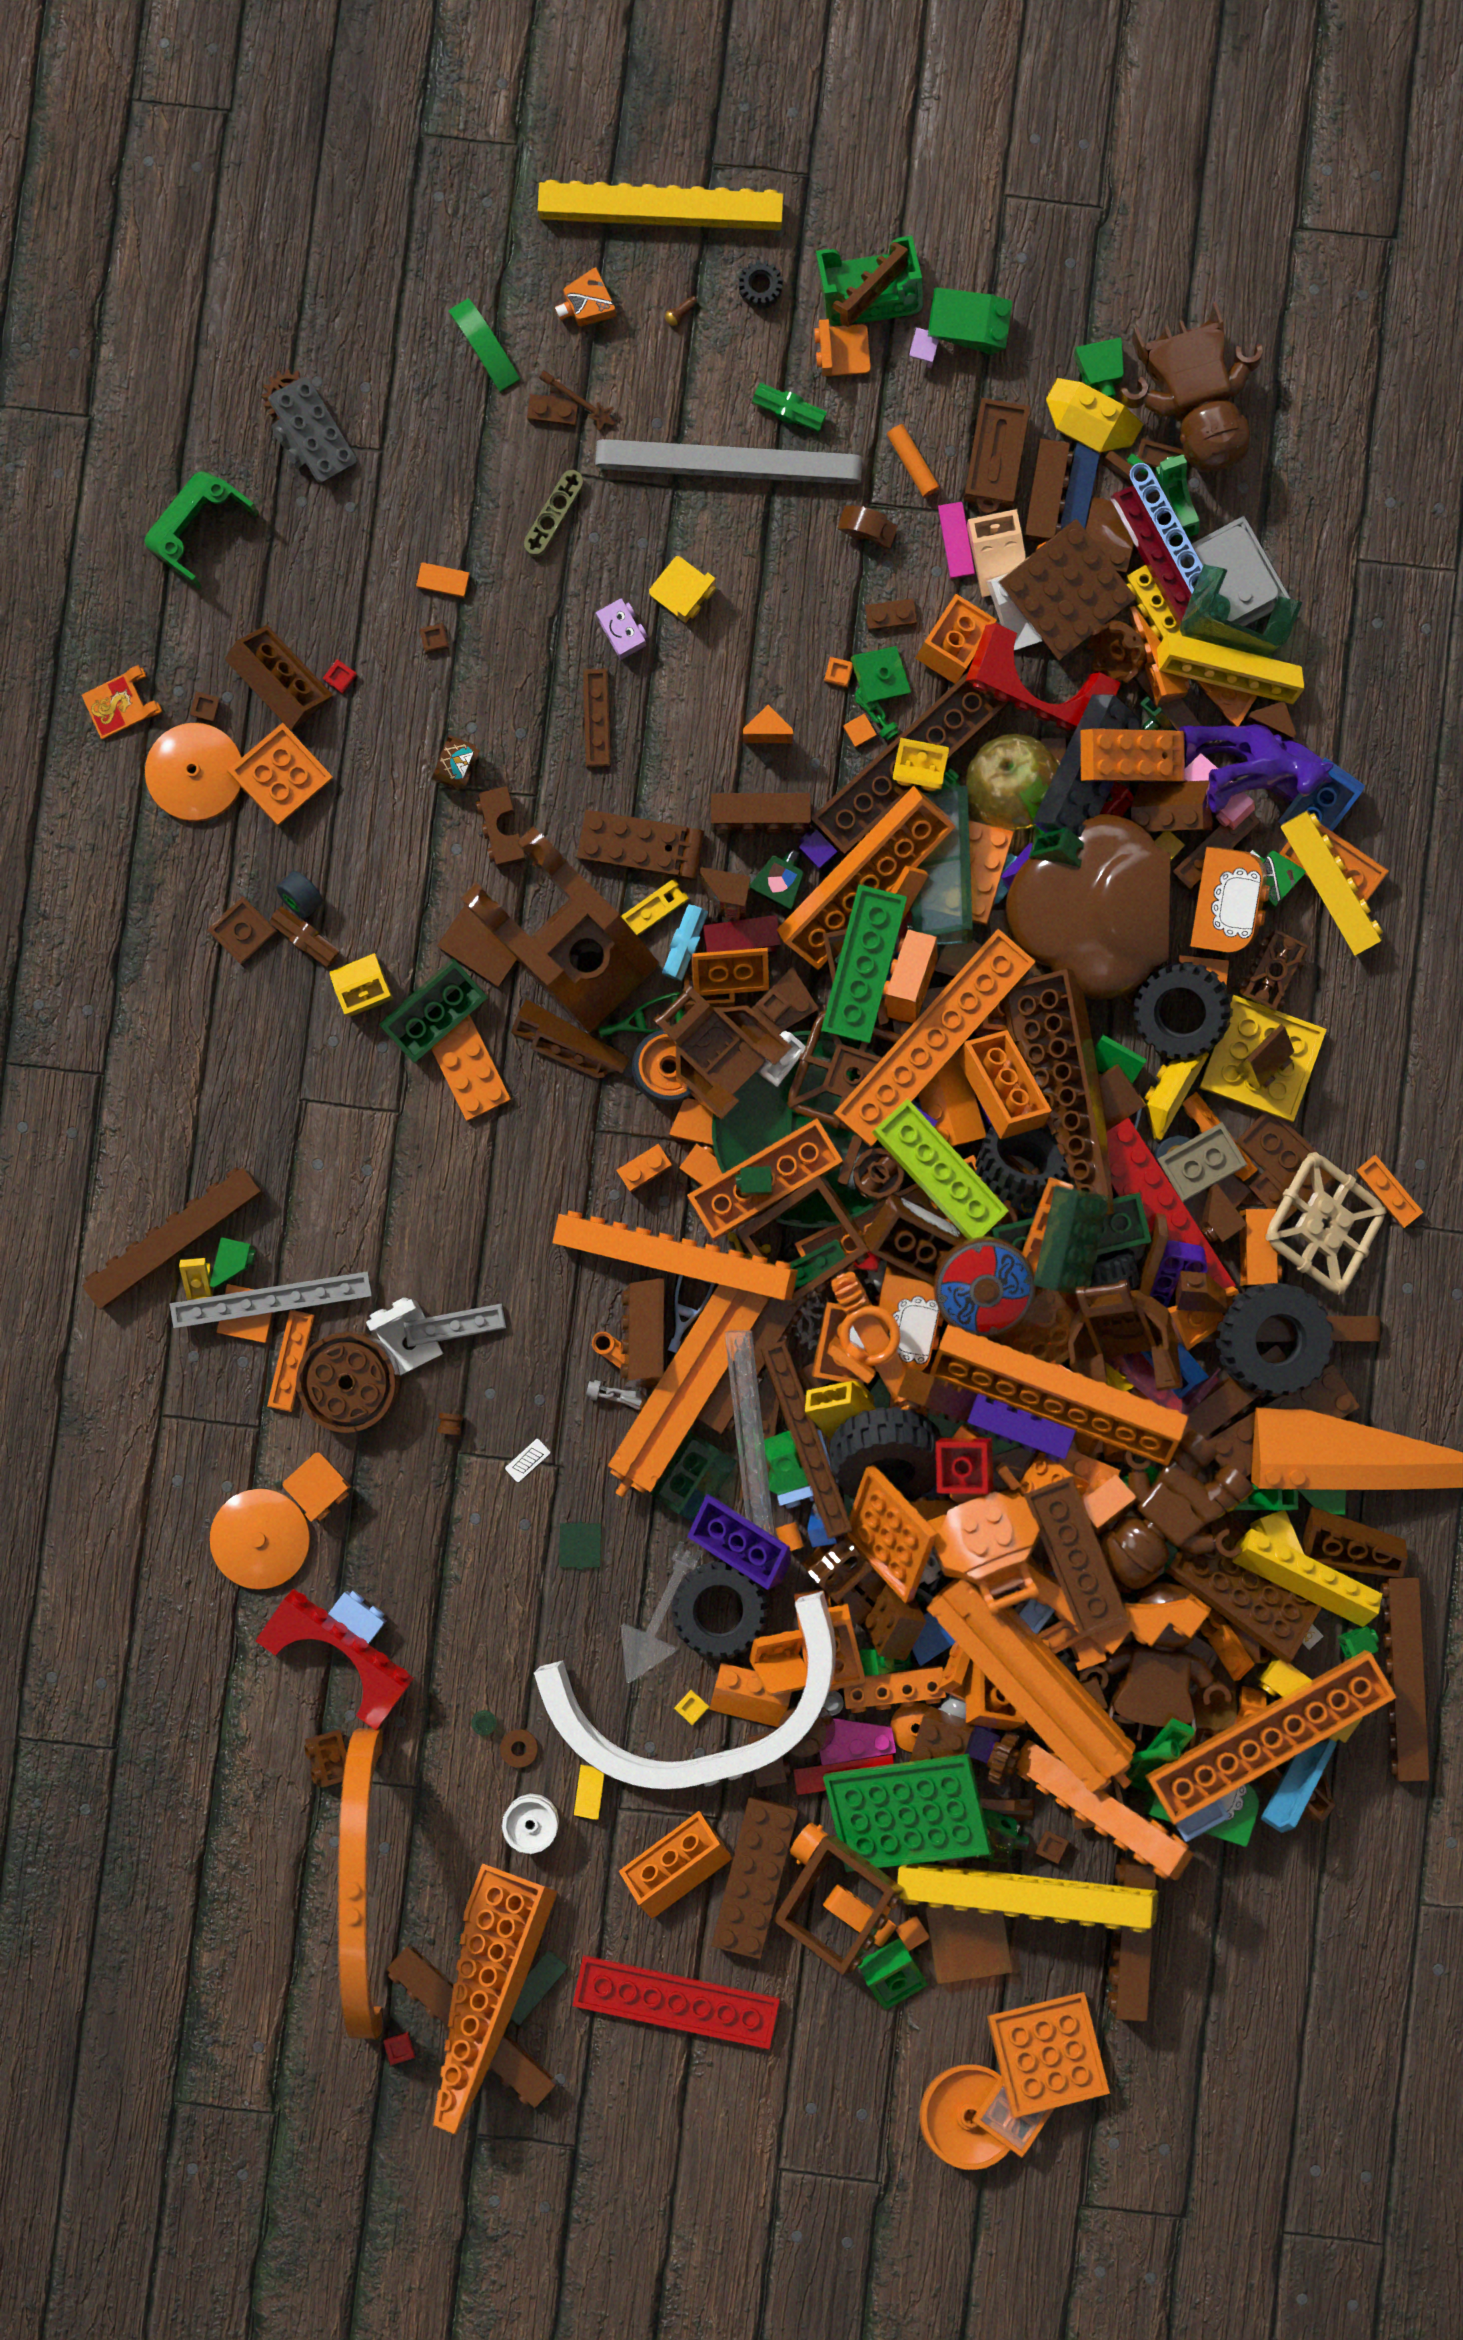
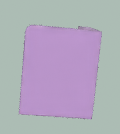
M916 328L909 356L928 362L927 367L932 368L939 339L928 337V330Z

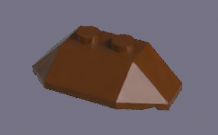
M1291 1758L1256 1777L1272 1795ZM1323 1772L1300 1816L1319 1824L1323 1823L1335 1807L1334 1800L1331 1799L1326 1776Z

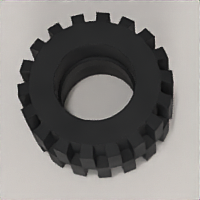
M1129 1248L1078 1259L1072 1264L1077 1287L1086 1286L1091 1288L1118 1284L1120 1280H1128L1130 1290H1132L1140 1283L1135 1254Z

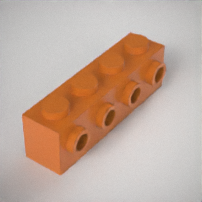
M939 1665L899 1670L881 1675H865L866 1683L843 1688L846 1709H851V1713L866 1711V1707L876 1706V1710L891 1708V1704L901 1703V1707L915 1706L916 1701L926 1700V1704L940 1703L941 1698H946L945 1691L939 1689L943 1677V1668Z

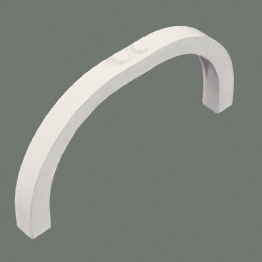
M819 1592L798 1598L795 1606L807 1644L808 1675L803 1696L794 1713L776 1731L755 1743L687 1761L664 1762L645 1759L633 1755L608 1741L595 1729L582 1712L573 1693L563 1661L540 1666L534 1675L546 1710L556 1729L577 1754L603 1773L618 1780L647 1788L675 1789L703 1783L705 1786H711L718 1783L719 1779L728 1777V1780H734L742 1777L743 1773L758 1769L775 1761L795 1746L808 1732L827 1699L833 1681L836 1661L835 1635L824 1593Z

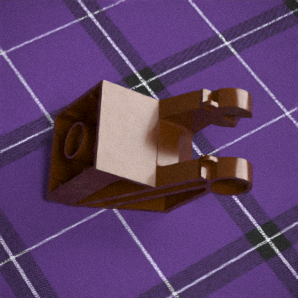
M531 827L516 843L533 862L532 865L534 867L537 866L568 898V901L530 937L496 901H493L479 884L475 883L460 899L517 958L521 967L589 1035H592L660 968V963L622 916L565 860L562 854L536 828ZM594 952L598 954L600 952L603 954V963L594 972H580L577 969L578 955L580 953Z

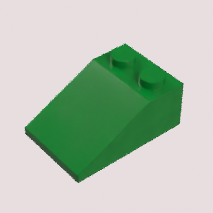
M935 288L928 337L993 355L1006 349L1013 301L991 294Z

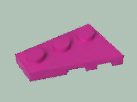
M833 1718L835 1723L834 1738L824 1750L820 1751L822 1765L896 1753L892 1727Z

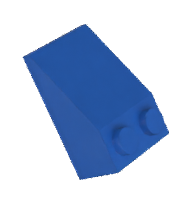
M1326 757L1322 760V762H1330L1334 764ZM1334 764L1333 769L1328 772L1332 782H1322L1308 796L1303 797L1299 793L1278 822L1284 824L1308 810L1310 815L1315 813L1320 823L1333 831L1362 793L1365 785Z

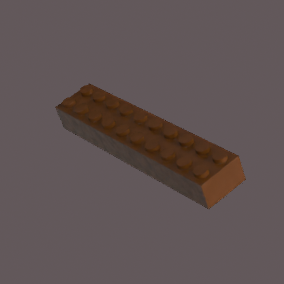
M967 673L811 817L812 826L845 858L859 844L858 838L863 839L865 837L864 832L867 831L869 833L913 786L917 789L922 786L917 784L905 786L898 784L897 780L893 779L900 738L949 747L948 762L1012 702L997 700L993 697L994 694L989 691L981 692L972 687L973 684L966 681Z

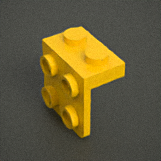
M676 556L649 589V595L686 623L690 617L693 619L701 609L700 604L704 599L708 600L716 590V579L708 572L706 575H703L683 558Z
M900 738L893 779L897 780L898 784L905 786L917 784L922 785L923 789L935 791L936 788L941 789L949 747Z

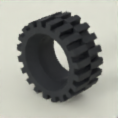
M1048 1125L1045 1128L1041 1127L1004 1139L999 1138L992 1126L985 1136L975 1167H977V1176L981 1177L986 1186L999 1196V1200L1003 1204L1005 1200L1011 1201L1012 1207L1017 1208L1019 1203H1021L1024 1209H1030L1032 1203L1035 1204L1036 1208L1039 1206L1049 1177L1063 1181L1069 1165L1066 1163L1064 1156L1060 1154L1057 1147L1059 1144L1055 1135L1051 1134ZM1008 1155L1024 1157L1038 1167L1041 1175H1027L1017 1172L1006 1165L1001 1158Z

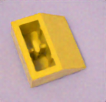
M375 953L329 972L344 1014L348 1018L394 999Z

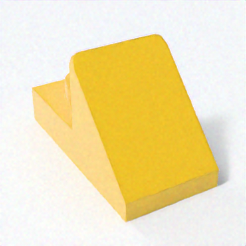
M205 1258L180 1260L179 1268L187 1301L213 1297L212 1286H210V1263H206Z

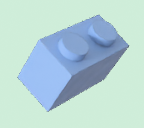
M346 1591L328 1614L338 1622L346 1625L351 1632L365 1639L370 1644L387 1621L383 1618L385 1614L375 1606L369 1608L363 1603L365 1599L357 1592L352 1591L349 1593Z

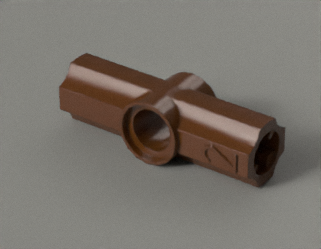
M281 906L271 916L269 923L287 936L289 941L304 953L308 952L322 965L328 968L338 958L340 950L320 936L321 933L311 925L299 920L286 908Z

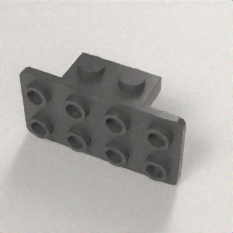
M302 377L269 396V402L279 417V420L271 426L277 441L281 442L288 460L294 464L296 469L307 464L318 482H323L356 462L355 455L308 377Z

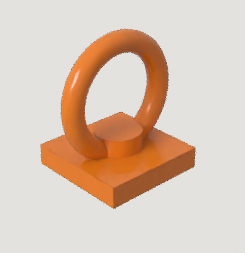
M877 1306L857 1308L844 1319L840 1328V1339L836 1336L829 1344L827 1353L865 1382L869 1383L874 1377L875 1365L888 1361L896 1353L901 1339L899 1325L892 1314ZM864 1316H876L882 1319L889 1327L890 1342L887 1348L878 1355L869 1356L862 1347L850 1341V1330L853 1324Z

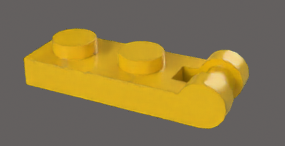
M675 879L662 886L622 915V918L637 936L689 900L686 893L680 891L678 888L679 884ZM668 893L674 898L670 903L664 897Z

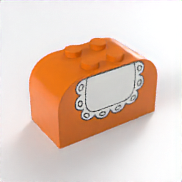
M1206 847L1190 946L1234 952L1247 947L1254 941L1258 934L1259 926L1264 925L1266 911L1262 910L1263 901H1268L1270 886H1266L1267 870L1259 857L1245 851Z
M887 1261L877 1307L883 1308L892 1314L899 1325L901 1339L897 1351L906 1368L909 1367L921 1372L929 1363L932 1349L937 1350L940 1328H937V1326L942 1327L944 1318L935 1302L933 1284ZM880 1319L890 1337V1330L888 1325L882 1319Z

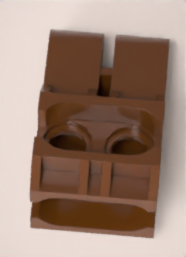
M844 1535L838 1536L836 1544L819 1546L801 1562L807 1572L838 1605L848 1603L851 1618L859 1627L866 1621L868 1614L873 1610V1607L865 1598L869 1596L876 1604L877 1597L882 1593L885 1586L888 1585ZM856 1584L860 1587L857 1590L854 1588Z

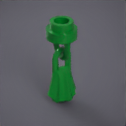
M858 688L855 693V702L868 712L873 721L881 723L883 729L879 732L880 736L889 741L898 735V725L895 722L887 724L885 712L878 702L865 704L861 689ZM877 709L881 715L878 714L876 717L873 711Z

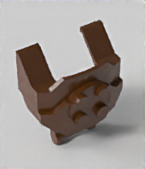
M687 985L683 989L684 992L660 1016L657 1015L653 1021L676 1044V1081L702 1105L722 1119L739 1102L733 1094L764 1064L765 1058L773 1065H776L792 1049V1046L757 1012L748 1006L711 1007L690 985ZM692 999L696 1004L671 1027L668 1022Z
M1120 1280L1118 1284L1091 1288L1086 1286L1077 1287L1076 1293L1081 1309L1071 1324L1068 1340L1070 1366L1073 1373L1082 1374L1086 1378L1108 1385L1105 1357L1112 1358L1134 1352L1152 1351L1157 1391L1182 1388L1178 1354L1179 1341L1172 1325L1169 1309L1153 1297L1146 1296L1138 1290H1130L1128 1280Z

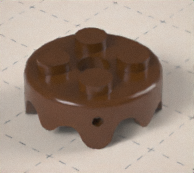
M1112 620L1107 621L1104 625L1091 632L1087 648L1095 653L1094 660L1091 663L1093 672H1103L1117 681L1124 680L1127 683L1144 669L1147 658L1145 646L1139 633L1129 625L1121 621Z

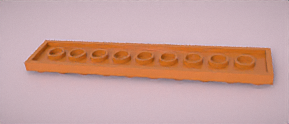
M997 929L833 1115L871 1147L878 1140L871 1132L906 1099L912 1102L1036 961L1002 931Z

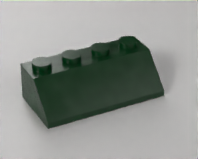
M452 958L384 1018L379 1025L410 1060L415 1063L488 997Z

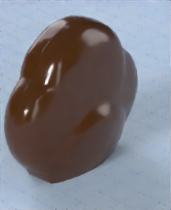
M1099 814L1094 818L1086 819L1082 823L1086 827L1081 837L1077 836L1084 842V850L1078 848L1076 851L1078 859H1082L1081 868L1056 861L1028 858L1019 868L1010 885L1006 900V915L1016 942L1032 959L1048 966L1052 972L1064 969L1073 970L1078 985L1085 997L1095 1000H1108L1124 996L1136 990L1147 981L1154 972L1155 967H1160L1169 961L1171 855L1161 847H1157L1150 834L1131 820L1116 815Z

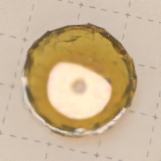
M1008 734L987 742L979 749L980 751L975 758L971 760L967 770L966 793L970 799L971 808L979 819L992 827L1019 829L1035 825L1033 820L1059 767L1058 759L1053 756L1044 743L1027 735ZM1006 762L1014 764L1013 768L1009 771L1001 770L1002 765Z

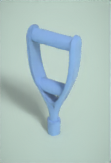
M683 1275L679 1276L674 1300L676 1329L674 1339H671L668 1348L669 1351L677 1353L682 1334L706 1306L715 1283L705 1281L711 1283L710 1289L701 1307L695 1310L678 1304L679 1289ZM679 1315L690 1319L686 1322H681Z

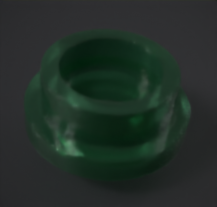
M481 1710L473 1716L471 1724L477 1734L489 1735L495 1730L497 1720L492 1712Z

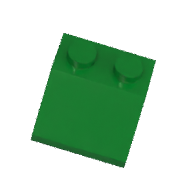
M1104 1035L1097 1041L1094 1047L1098 1076L1119 1064L1131 1083H1133L1147 1059Z
M901 1938L866 1956L863 1959L862 1965L858 1966L869 1988L884 2010L891 2008L928 1986Z

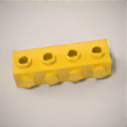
M1146 565L1126 576L1124 582L1136 596L1137 610L1143 618L1148 620L1151 625L1150 628L1160 642H1162L1167 632L1199 640L1189 622L1180 626L1177 625Z

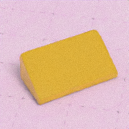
M580 1766L574 1815L598 1820L605 1773L594 1766Z

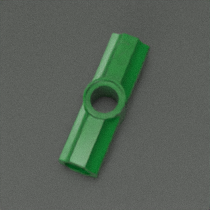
M762 383L757 387L752 400V404L774 413L778 419L789 424H800L818 433L827 416V411L804 402V399L799 395L788 391L783 393Z

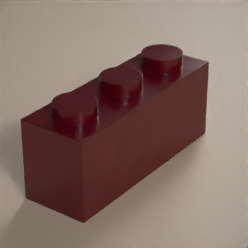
M777 915L703 925L707 952L767 948L769 954L777 952L776 948H781L780 935L777 931L779 928Z

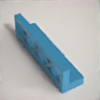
M1332 1739L1323 1743L1319 1741L1291 1758L1261 1817L1263 1821L1281 1833L1295 1828L1337 1744Z

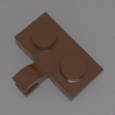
M555 379L560 384H562L561 379ZM550 385L549 396L530 394L527 420L576 426L579 403L573 399L560 398L561 391Z

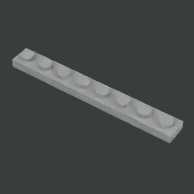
M368 1272L170 1303L173 1328L369 1297L372 1296L369 1274Z

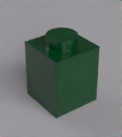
M771 1166L740 1168V1174L736 1175V1190H741L742 1196L772 1195Z

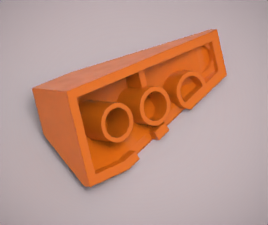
M1130 607L1128 616L1132 628L1139 633L1145 646L1147 656L1145 669L1156 705L1184 698L1188 693L1187 689H1190L1188 678L1159 671L1157 648L1161 642L1136 607Z

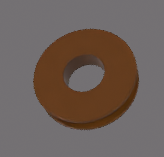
M516 1729L507 1733L500 1745V1753L503 1760L508 1765L516 1768L531 1764L538 1752V1744L535 1737L523 1729ZM517 1741H521L526 1745V1752L520 1756L512 1751V1745Z

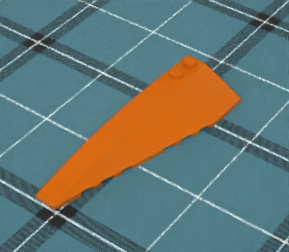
M1256 1408L1251 1482L1259 1489L1386 1490L1463 1488V1452L1371 1426H1364L1349 1420H1342L1327 1414H1320L1308 1409Z
M485 1864L481 1865L464 1911L463 1921H465L464 1934L461 1933L460 1960L457 1959L456 1970H458L457 1983L453 1987L448 2027H450L449 2038L445 2042L444 2050L447 2051L445 2066H442L441 2070L443 2080L441 2090L438 2091L434 2118L435 2126L454 2134L458 2133L499 2046L524 1985L558 1892Z

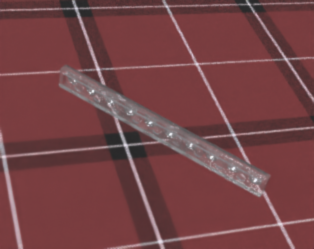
M729 1330L725 1332L745 1516L746 1519L775 1537L752 1330Z

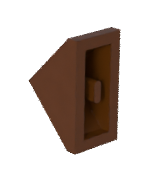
M1285 701L1253 711L1246 720V722L1252 725L1265 726L1273 735H1280V737L1291 741L1296 735Z

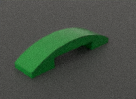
M469 298L448 310L460 331L463 332L482 362L499 393L520 381L517 372L498 340Z

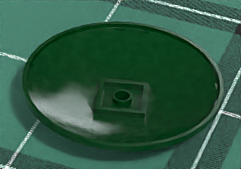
M799 1031L791 1034L806 1046L811 1031ZM821 1031L812 1057L831 1063L836 1046L829 1032ZM838 1035L843 1045L859 1050L860 1043L848 1037ZM866 1048V1053L877 1056L873 1051ZM799 1060L777 1087L755 1072L733 1094L739 1102L722 1119L713 1113L712 1142L722 1174L815 1120L801 1115L793 1109H789L787 1102H789V1091L800 1063ZM809 1065L798 1096L822 1086L828 1070ZM853 1069L852 1072L847 1071L846 1075L849 1076L850 1081L861 1077L857 1074V1069ZM825 1092L802 1103V1105L833 1115L838 1109L841 1097ZM819 1121L844 1163L852 1137L856 1134L841 1128L833 1129L831 1128L832 1125ZM877 1140L870 1147L863 1141L856 1161L867 1150L881 1149L883 1145ZM841 1166L827 1174L825 1178L849 1214L855 1219L871 1210L879 1202L868 1200L856 1189L853 1180L854 1168L847 1188L839 1186L837 1183L842 1169ZM820 1191L775 1221L783 1225L807 1229L826 1228L842 1224Z

